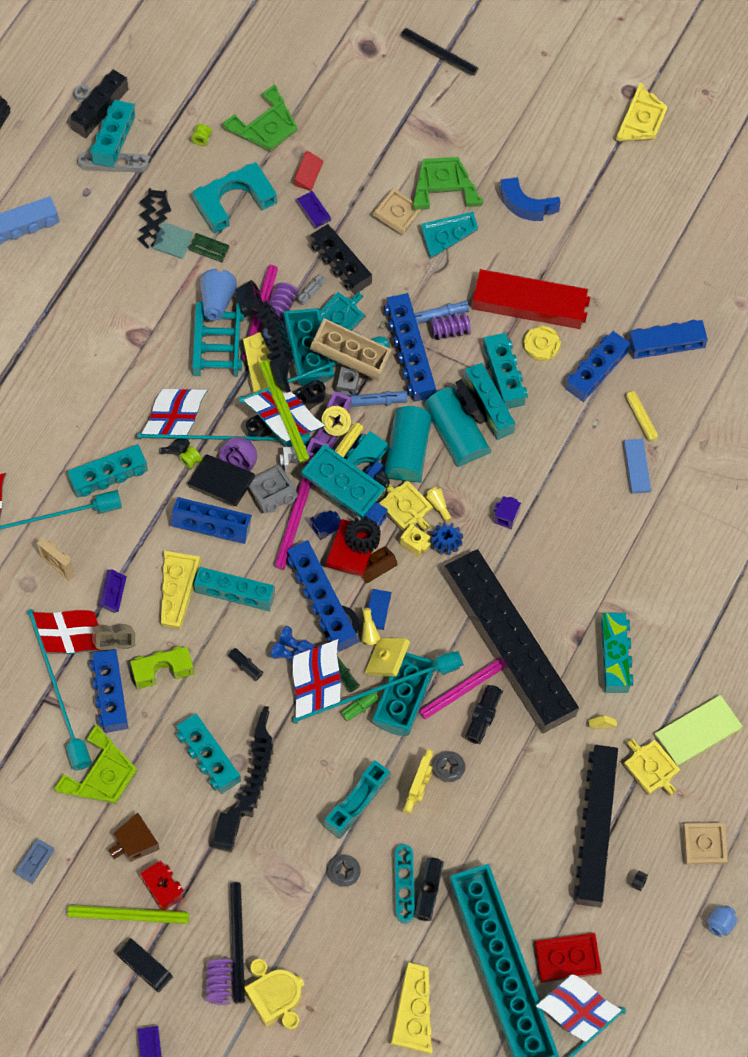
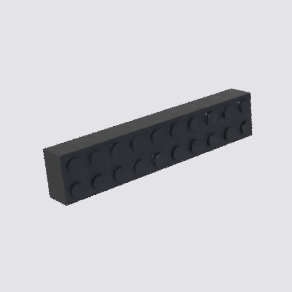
M476 549L446 564L443 571L444 578L493 656L502 665L503 672L542 734L576 717L579 706L480 551Z

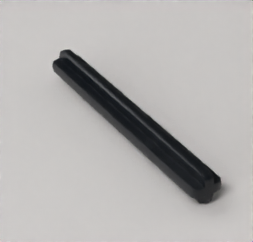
M404 28L401 34L402 37L467 73L476 75L478 71L477 66L410 29Z

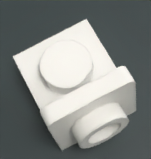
M283 447L284 454H280L281 466H285V472H289L288 462H300L293 447Z

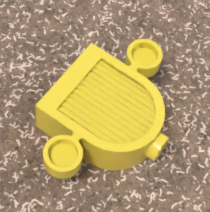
M262 959L254 960L251 963V973L260 979L244 989L265 1027L283 1018V1026L287 1030L296 1029L299 1025V1017L293 1011L300 1003L301 987L305 986L300 975L295 976L286 970H275L267 974L266 962Z

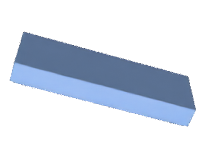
M624 440L631 493L651 492L644 440Z

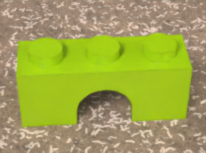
M188 646L175 647L172 651L156 652L153 656L149 657L140 656L135 658L134 661H130L137 690L156 685L155 673L161 668L171 669L175 680L195 675Z

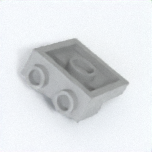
M280 465L257 475L249 486V490L254 495L256 503L264 514L275 512L279 506L285 503L291 504L298 497L295 486Z

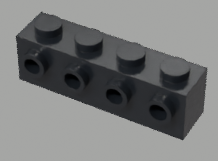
M114 69L109 74H106L102 82L94 87L90 96L85 98L81 106L72 112L70 116L72 130L87 138L107 115L108 107L112 106L114 99L120 100L129 90L127 77Z

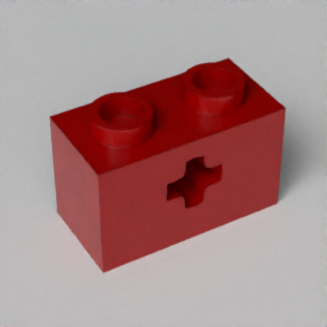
M159 861L141 872L140 876L159 908L167 910L183 900L182 892L184 890L178 881L174 882L172 879L173 872L168 864L164 866L162 861ZM163 882L167 887L163 888V886H160V883Z

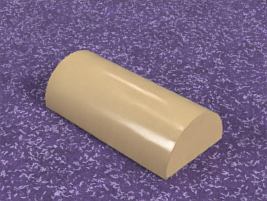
M325 318L310 346V350L377 381L392 350Z

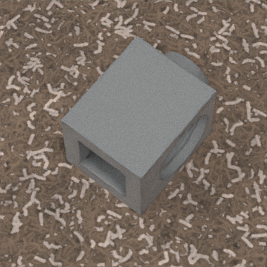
M341 367L337 392L349 397L356 395L360 372L349 367Z

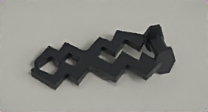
M149 188L148 195L139 202L146 208L139 216L148 224L139 229L143 235L137 238V240L147 249H149V245L145 239L151 236V238L155 239L151 244L152 248L163 241L160 236L164 235L165 232L159 225L167 220L165 214L171 212L167 200V190L159 191ZM151 198H164L158 202L164 208L157 211L151 205L155 203ZM156 212L159 218L153 220L149 215ZM154 229L156 233L152 235L149 231Z

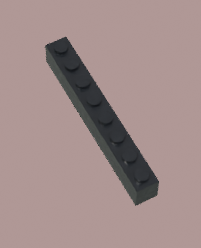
M594 745L593 751H589L588 763H591V770H587L586 775L589 789H585L584 801H587V808H583L582 820H585V827H581L580 831L583 847L579 846L578 850L581 866H577L576 878H579V886L575 885L574 898H577V905L601 908L603 903L618 748Z

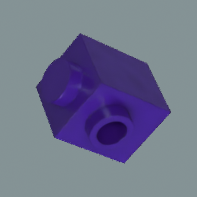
M503 496L501 502L497 501L495 505L494 523L512 530L520 511L521 502H518L513 497L507 498Z

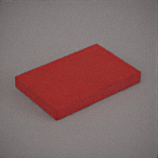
M342 519L329 553L326 567L363 576L371 552L368 550V554H364V551H361V554H358V550L353 552L352 547H347L345 535L350 521ZM366 533L356 534L357 537L362 539L370 537Z
M595 933L534 941L541 983L565 980L570 974L579 978L602 975Z

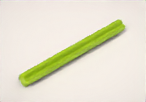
M264 360L259 364L297 458L299 462H306L309 460L308 452L281 387L273 375L270 361Z
M69 905L67 909L68 917L179 924H188L190 918L189 912L78 905Z

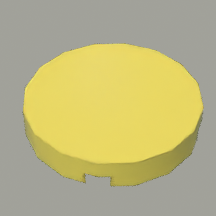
M538 326V328L530 329L525 335L524 349L528 356L534 360L548 361L559 353L561 340L554 329L547 326Z

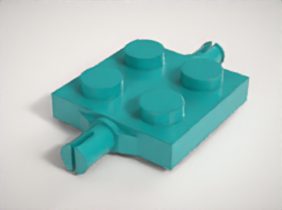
M338 291L320 310L322 321L325 318L353 331L366 317L356 305L363 298V295L357 292L352 299H349Z

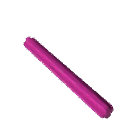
M269 265L260 292L263 302H269L278 272V267L275 265ZM256 315L253 316L248 337L259 333L262 323L260 319H257ZM244 349L242 354V360L244 362H247Z
M304 476L302 477L297 493L298 497L295 499L275 562L277 569L284 570L286 567L287 558L289 557L288 549L292 548L312 482Z
M496 659L419 710L420 715L423 719L429 718L501 671L502 665Z

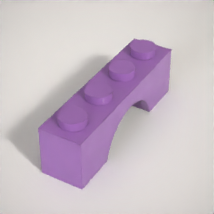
M334 391L327 409L338 405L346 408V411L349 413L352 408V397ZM341 415L337 416L336 418L333 417V419L335 420L333 427L338 423L341 424V422L339 421ZM323 427L320 428L306 449L309 460L305 464L311 461L324 444L332 449L338 436L327 433Z

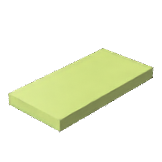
M719 695L656 732L654 736L668 756L679 767L738 732L743 726L723 697Z

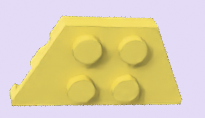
M642 83L637 88L617 135V141L655 139L668 107L662 101H659L653 93L650 94L644 89L645 86Z

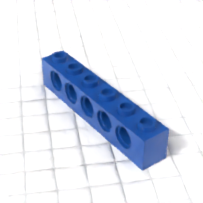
M405 293L387 297V305H384L386 316L390 317V321H388L390 331H394L395 337H393L394 346L399 348L398 359L399 363H403L404 369H402L404 380L407 379L409 383L407 385L408 394L413 397L414 402L428 399L436 393V386L409 294ZM411 362H416V363H418V364H417V365H412V364H410V363H411ZM421 378L422 381H416L415 379Z
M309 540L288 549L290 557L287 559L292 568L296 567L298 572L295 575L299 583L304 582L306 588L303 591L308 600L312 598L314 604L311 607L316 616L320 614L322 620L319 623L323 631L328 630L330 634L327 637L328 641L332 642L338 639V652L359 643L360 641ZM304 563H310L307 567H302ZM314 578L318 579L315 583H309ZM326 594L323 599H317L319 595ZM334 610L331 615H325L327 611ZM342 626L339 631H333L335 627Z

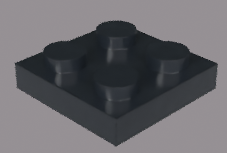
M462 379L455 382L458 387L455 391L459 398L464 401V407L468 414L474 420L477 419L480 424L486 422L487 419L468 386Z

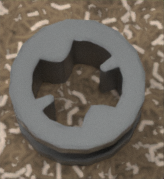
M84 84L78 85L74 90L76 100L81 103L91 94L90 88Z

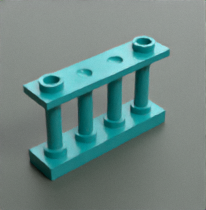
M196 302L193 376H201V370H205V368H234V377H238V370L242 371V359H239L240 328L245 314L241 310L239 303H237L236 312H224L220 318L236 319V328H212L204 325V320H207V317L204 315L203 302ZM207 335H235V344H206V342H203V337ZM206 351L234 352V361L205 360V358H202V353H206Z

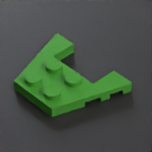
M275 84L263 92V98L273 107L248 126L234 114L222 123L223 128L269 151H272L296 133L297 126Z
M459 157L423 159L413 210L429 209L428 192L463 191L466 207L482 206L483 199L477 194V189L469 180V175Z

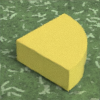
M603 715L590 719L589 727L599 729L617 727V720Z

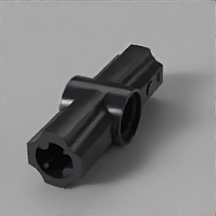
M487 685L480 703H477L471 724L465 735V739L469 742L481 744L486 730L488 726H491L495 717L496 707L503 694L499 687Z
M432 857L426 860L414 918L425 922L432 921L444 861ZM432 886L435 891L427 893L424 891V888Z

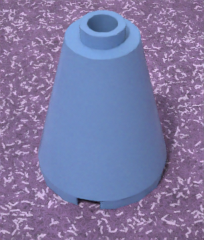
M211 269L203 273L200 280L205 317L210 320H218L223 316L235 293L237 279L226 270L220 272L217 269Z

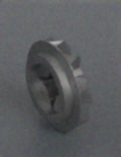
M443 752L434 761V772L437 778L444 782H454L461 779L465 772L464 759L456 752ZM447 760L451 766H455L452 768L451 774L448 769H443L446 767Z
M340 855L331 861L328 874L332 882L339 887H349L352 884H356L361 874V868L354 857ZM342 864H344L346 870H351L347 873L346 879L343 873L339 874L342 871Z

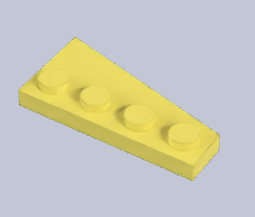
M259 332L243 339L253 393L268 388L259 364L264 360L272 361L267 359V354L270 351Z
M164 551L161 624L164 627L181 629L202 559L199 556Z
M407 963L391 1045L432 1054L429 969L426 966Z

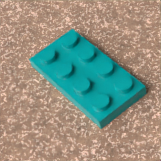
M325 444L301 472L302 476L362 519L386 489Z

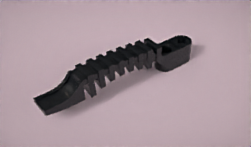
M250 280L235 289L240 307L247 317L256 315L257 319H260L261 323L264 324L265 329L269 330L267 334L271 338L268 340L272 345L268 346L272 353L267 354V359L272 360L270 361V366L278 385L288 393L291 391L288 383V372L293 365V354L291 353L292 350L289 346L287 334L284 332L285 329L275 308L268 301H262L257 285L253 280Z
M269 706L263 707L254 734L255 741L251 742L254 769H252L253 778L249 779L250 787L245 786L244 791L246 794L239 795L240 803L238 807L228 813L220 812L212 842L213 849L232 853L241 818L244 816L253 818L254 808L257 809L258 799L261 798V790H264V781L266 782L267 773H269L270 769L269 763L271 764L274 751L272 737L266 729L270 713L268 711Z

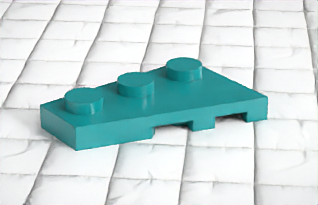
M474 212L421 224L430 259L478 231Z

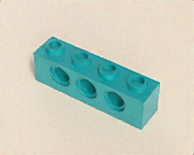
M114 99L112 106L108 107L107 117L102 121V129L100 132H97L95 145H92L90 149V155H92L94 164L114 168L136 117L135 104Z
M506 332L484 337L483 347L494 383L507 409L524 406L528 393L526 387H523L521 383L523 377L521 371H518L516 367L518 362L516 355H513L511 351L513 349L511 339H507ZM512 385L515 388H508L507 386Z
M137 444L67 472L78 498L81 496L86 497L97 490L107 489L112 484L123 483L128 478L141 476L148 471V467L141 448ZM124 464H130L127 468L122 467ZM106 471H113L111 474H105ZM90 477L95 478L93 481H87Z
M199 567L194 583L195 593L269 612L275 596V585L204 567Z
M197 713L176 726L178 740L181 744L185 742L188 747V754L192 759H197L199 762L198 768L202 774L209 776L211 779L209 783L214 791L218 789L222 795L241 782V775ZM194 736L201 737L199 742L191 741ZM204 752H211L212 756L204 758L202 754ZM217 767H221L223 769V771L219 774L213 772V770Z

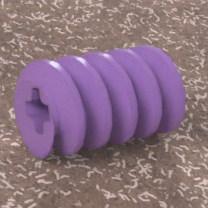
M281 282L276 284L269 303L275 308L279 319L284 323L283 311H290L289 307L292 306V301L295 300L298 289L289 283Z
M464 312L460 314V318L455 313L453 319L450 315H446V319L443 316H439L438 321L435 317L431 319L434 339L435 335H437L441 340L442 334L449 338L450 333L456 337L458 331L463 336L464 330L467 331L468 335H471L470 319Z
M217 959L207 963V968L209 969L206 972L207 977H209L206 980L208 985L206 993L208 995H206L205 1000L215 1005L231 1004V1001L226 1000V997L232 996V993L226 992V989L232 988V985L227 984L226 981L232 980V977L227 975V973L233 971L232 968L227 967V965L233 963L232 960Z

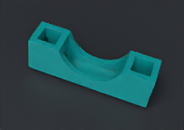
M369 431L367 435L363 434L358 441L359 445L355 449L352 448L346 457L355 466L365 462H379L389 449L388 443ZM324 492V494H325L326 496H328L330 499H332V500H333L334 502H336L338 505H340L341 507L344 506V505H342L341 503H339L337 500H335L333 497H331L330 495H328L326 492Z
M374 760L362 774L350 795L341 804L337 805L324 820L325 828L341 839L390 780L391 771Z

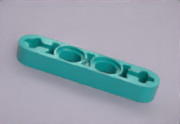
M406 844L399 845L395 850L396 917L403 924L412 922L415 914L413 849ZM402 850H406V853L410 854L406 856V864H402V855H398L402 853ZM407 869L410 872L409 878H400L399 871ZM408 889L411 893L410 897L407 899L401 898L399 895L400 890ZM403 904H407V912L411 913L408 915V918H404L400 914L403 913Z

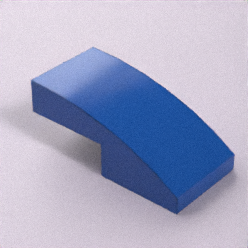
M372 589L368 608L371 609V616L376 629L384 630L392 592Z

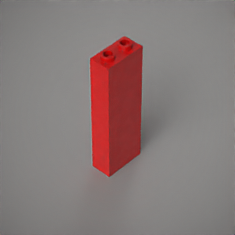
M480 269L472 309L581 330L582 323H586L588 313L584 312V309L589 307L591 297L587 296L588 289Z

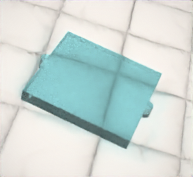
M163 221L159 233L156 234L157 238L153 249L183 259L187 248H190L189 243L193 232Z

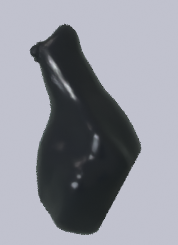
M176 439L170 446L161 447L160 454L180 455L186 452L190 442L188 439Z
M379 471L375 474L374 480L384 486L386 491L390 485L387 474L384 471Z

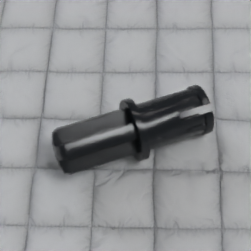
M237 648L230 651L229 658L240 667L241 671L244 670L254 681L261 678L264 672L251 662V658H247Z

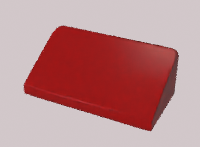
M306 151L295 176V186L312 191L323 160Z

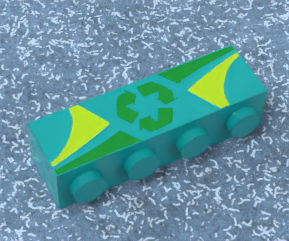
M481 362L465 369L464 380L485 415L496 439L499 440L513 434L515 421L483 363Z
M602 613L601 633L605 693H629L630 686H633L634 683L633 674H630L629 669L632 668V656H629L628 649H631V638L627 636V631H630V619H626V613Z

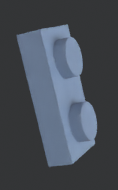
M37 839L15 871V874L33 885L55 852V849Z

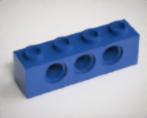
M614 331L609 336L606 334L602 338L600 346L598 348L594 347L589 354V358L586 361L583 360L579 364L578 370L568 376L566 390L582 402H585L626 356L631 343Z
M177 497L172 510L171 526L245 544L250 532L252 515Z
M113 649L93 653L94 660H90L92 672H96V678H93L94 690H98L99 696L95 697L97 708H101L102 715H98L99 725L104 727L105 733L129 729L117 651ZM105 670L111 671L107 676L101 675ZM108 688L113 689V692L110 694L104 693ZM109 707L116 708L114 712H107Z

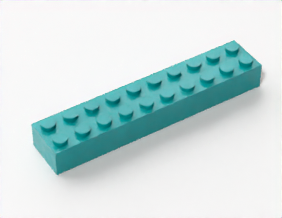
M489 863L451 875L449 883L511 1056L560 1057L544 1012L535 1006L539 999Z

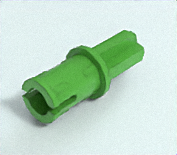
M374 692L361 699H356L355 703L342 711L344 719L350 721L361 712L365 713L368 707L379 701L377 694Z

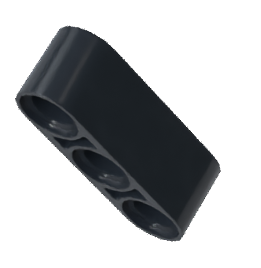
M129 938L116 952V955L158 993L173 978L172 974L132 938Z

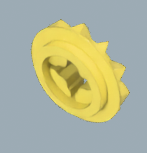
M338 405L326 409L322 415V423L325 425L323 428L327 433L333 436H340L350 429L352 421L346 408ZM341 415L339 420L341 424L338 423L333 427L335 421L333 417L336 418Z

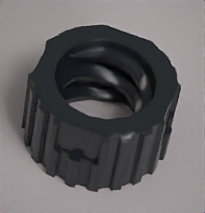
M638 871L633 879L632 888L641 891L647 881L648 874Z

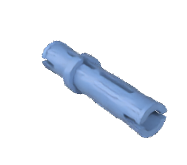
M465 300L455 304L447 303L446 306L414 314L417 324L431 321L432 317L439 319V316L444 318L446 315H450L452 318L455 313L469 312V305H467L468 302Z
M389 390L386 393L351 395L352 407L387 404L389 406L391 403L408 402L406 390L399 392H390Z

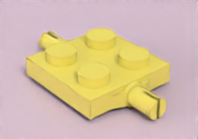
M409 481L396 488H393L390 484L386 490L388 492L387 497L379 503L388 509L387 515L403 532L407 530L411 523L414 525L418 524L424 531H427L430 525L423 518L433 510V506Z
M634 739L629 741L627 744L635 753L624 762V766L648 795L662 787L668 791L670 796L676 793L677 789H675L670 781L680 772V768L657 741L654 740L643 747H640Z
M426 749L410 789L409 797L406 799L407 802L403 809V812L406 814H411L412 808L417 806L418 801L422 802L425 795V783L429 784L433 769L430 766V762L434 751Z

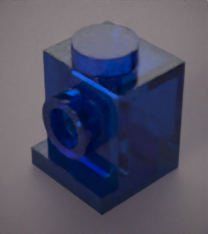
M336 511L322 512L316 519L314 517L310 518V527L321 541L339 529L341 519Z

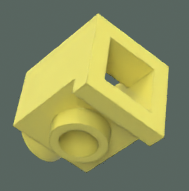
M411 523L401 536L400 545L420 557L431 546L430 536Z

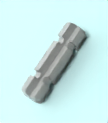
M318 274L314 281H311L303 290V293L297 296V301L305 305L309 301L308 298L310 299L320 289L319 286L321 287L325 283V278Z

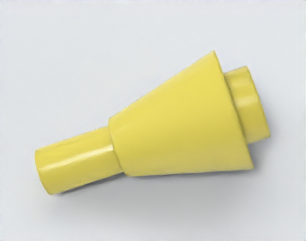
M437 487L430 489L425 498L441 513L445 522L449 521L452 517L446 508L442 488L437 489Z
M365 608L363 609L364 622L361 641L365 642L366 645H374L381 638L372 620L371 609Z

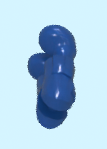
M286 625L282 630L279 642L275 643L270 657L273 659H289L293 665L295 655L317 646L305 639L301 642L297 641L292 636V628ZM285 646L291 647L297 651H295L294 653L286 649Z

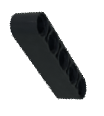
M315 380L293 394L299 400H305L303 404L310 410L325 400L326 386L322 381ZM314 391H321V393L316 394ZM258 414L246 422L247 436L265 437L272 433L271 429ZM252 428H258L257 431H251Z

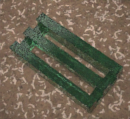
M199 233L195 234V238H193L192 244L189 246V251L221 263L230 249L228 244ZM196 245L206 248V250L196 247ZM209 251H214V252H217V253L222 254V255L220 256V255H217V254L212 253V252H209Z

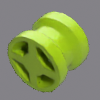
M197 124L191 140L197 145L206 146L209 142L208 137L212 134V129L207 125Z
M193 446L188 447L185 453L178 455L180 461L189 470L194 467L195 463L202 461L201 455Z

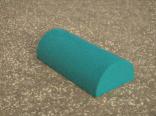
M319 308L283 311L282 315L289 345L292 350L291 353L293 354L296 376L331 363L330 358L310 350V346L322 323ZM333 366L298 379V383L303 386L315 380L325 383L335 375Z
M448 387L430 396L426 400L424 407L431 415L435 428L458 468L490 454L491 449L475 420L466 411L464 401L459 398L455 391L457 388Z
M403 406L395 411L384 471L388 478L421 483L432 421L431 415L425 409L417 406Z
M406 652L397 676H390L388 683L434 666V660ZM435 670L385 688L372 720L374 724L391 734L408 736Z

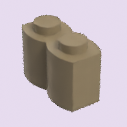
M117 624L113 627L98 625L92 628V642L100 650H110L115 647L129 649L135 646V631L127 624Z

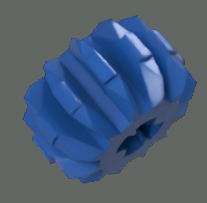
M444 522L442 527L437 525L436 531L431 532L433 537L431 538V544H435V550L440 549L441 555L444 551H447L448 555H450L451 550L457 552L458 547L462 546L463 541L461 539H463V534L459 533V527L453 528V523L447 526Z

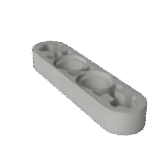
M84 152L78 158L80 168L86 171L141 173L145 172L149 167L148 158L143 154L120 153L114 168L94 164L90 152ZM120 160H126L127 164L124 166H120L118 162Z

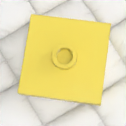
M381 638L378 640L365 673L369 676H397L410 641L406 638Z

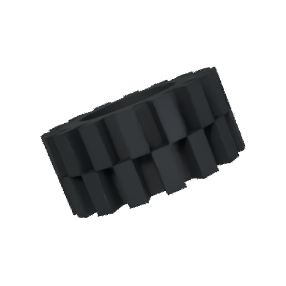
M365 517L361 518L360 521L359 518H355V522L353 520L350 521L345 535L347 547H352L353 552L358 550V554H361V551H364V554H368V550L373 552L374 549H377L381 535L379 525L376 526L377 522L373 521L371 523L370 518L366 521ZM366 533L370 537L362 539L357 537L356 534Z

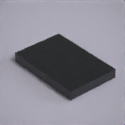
M206 454L187 484L189 488L237 507L256 476L253 472Z

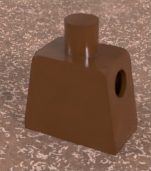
M136 813L113 834L117 844L109 848L108 851L114 860L124 854L128 861L132 862L156 852L160 848L140 814Z

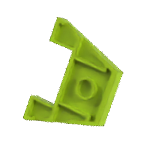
M96 725L86 740L88 743L103 751L82 784L64 774L54 790L60 794L117 804L137 773V768L113 744L112 740L104 734L102 729Z

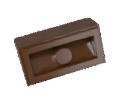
M386 546L372 553L364 575L361 576L363 581L367 584L396 567L398 563L395 555Z

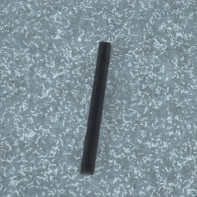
M232 882L230 883L234 1003L241 1004L245 1003L241 883Z

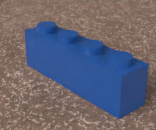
M690 320L686 323H672L667 326L657 325L648 329L638 328L630 331L629 335L633 359L702 349L706 347L708 340L703 320Z

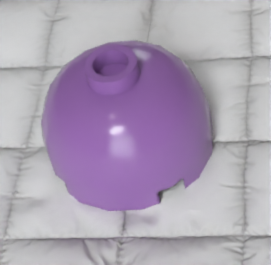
M242 437L229 439L219 450L221 451L219 454L220 460L248 471L254 468L258 457L257 450L252 442Z

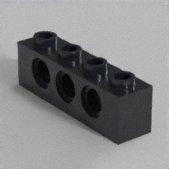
M329 224L311 234L310 246L312 250L321 255L324 264L332 268L333 274L343 281V285L348 291L351 290L355 295L372 284L371 272Z

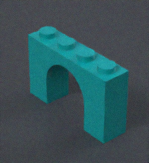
M257 162L246 164L243 168L232 171L226 176L215 179L210 184L200 186L193 191V201L214 234L230 226L229 216L220 203V199L228 191L238 189L248 192L252 195L261 211L277 204V193Z

